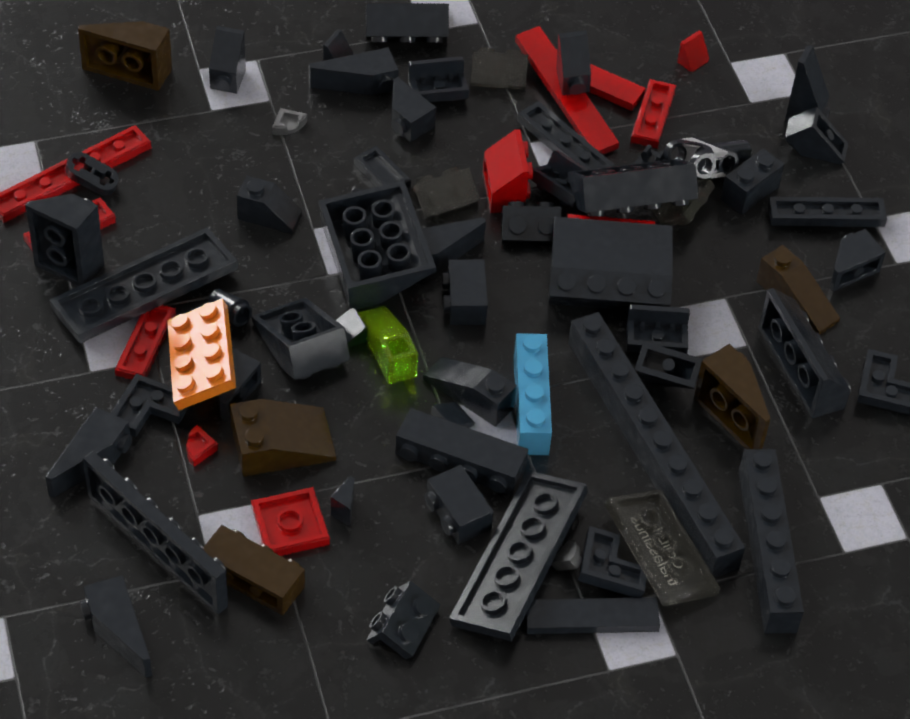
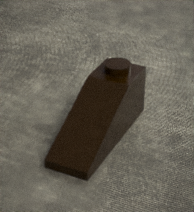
M784 245L761 258L756 281L766 290L774 288L795 299L801 310L807 313L809 323L815 332L820 335L840 321L839 315L804 262Z

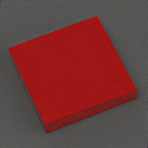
M314 487L251 500V509L261 542L270 547L279 556L330 545V537Z

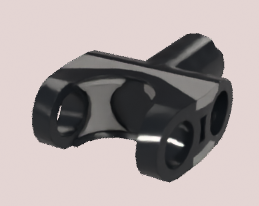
M698 137L670 141L663 153L664 160H670L673 150L678 147V154L675 159L695 163L697 177L702 179L725 177L752 157V149L746 140L711 143Z

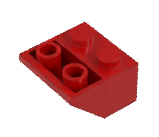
M520 129L513 130L484 151L483 176L490 213H501L503 205L508 206V202L521 201L526 203V199L531 197L528 180L533 178L532 162H527L526 158L529 155L528 142L522 140Z

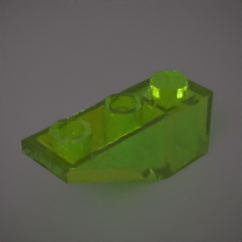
M381 306L359 312L358 314L367 327V340L388 385L417 377L418 352L408 331L386 306Z

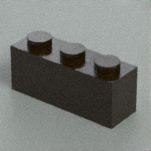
M221 524L203 547L209 556L218 558L226 567L228 586L282 616L305 587V569L299 563L279 556L267 545H259L246 538L239 530H231Z

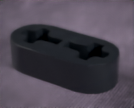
M75 152L68 157L65 171L71 180L101 196L111 195L116 190L119 177L113 168L83 152ZM79 162L83 163V169L81 168L79 171L74 169L75 165H78ZM108 177L110 179L109 183H106L105 186L101 185L100 180Z

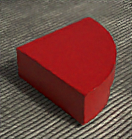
M198 425L189 432L186 444L188 460L195 467L218 450V443Z

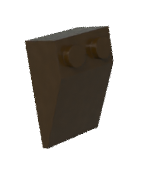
M144 21L87 24L78 27L83 70L157 91L160 90L172 70L169 28Z
M729 343L702 360L694 400L745 449H763L771 418L751 363L743 353L738 352Z
M267 399L230 404L231 428L243 477L336 461V453L323 407Z

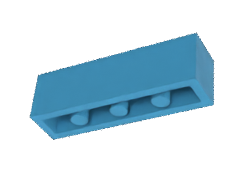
M516 334L514 378L515 385H517L515 397L517 445L529 449L528 455H549L552 423L547 334Z

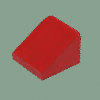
M700 30L680 42L677 62L690 72H694L709 61L703 33Z

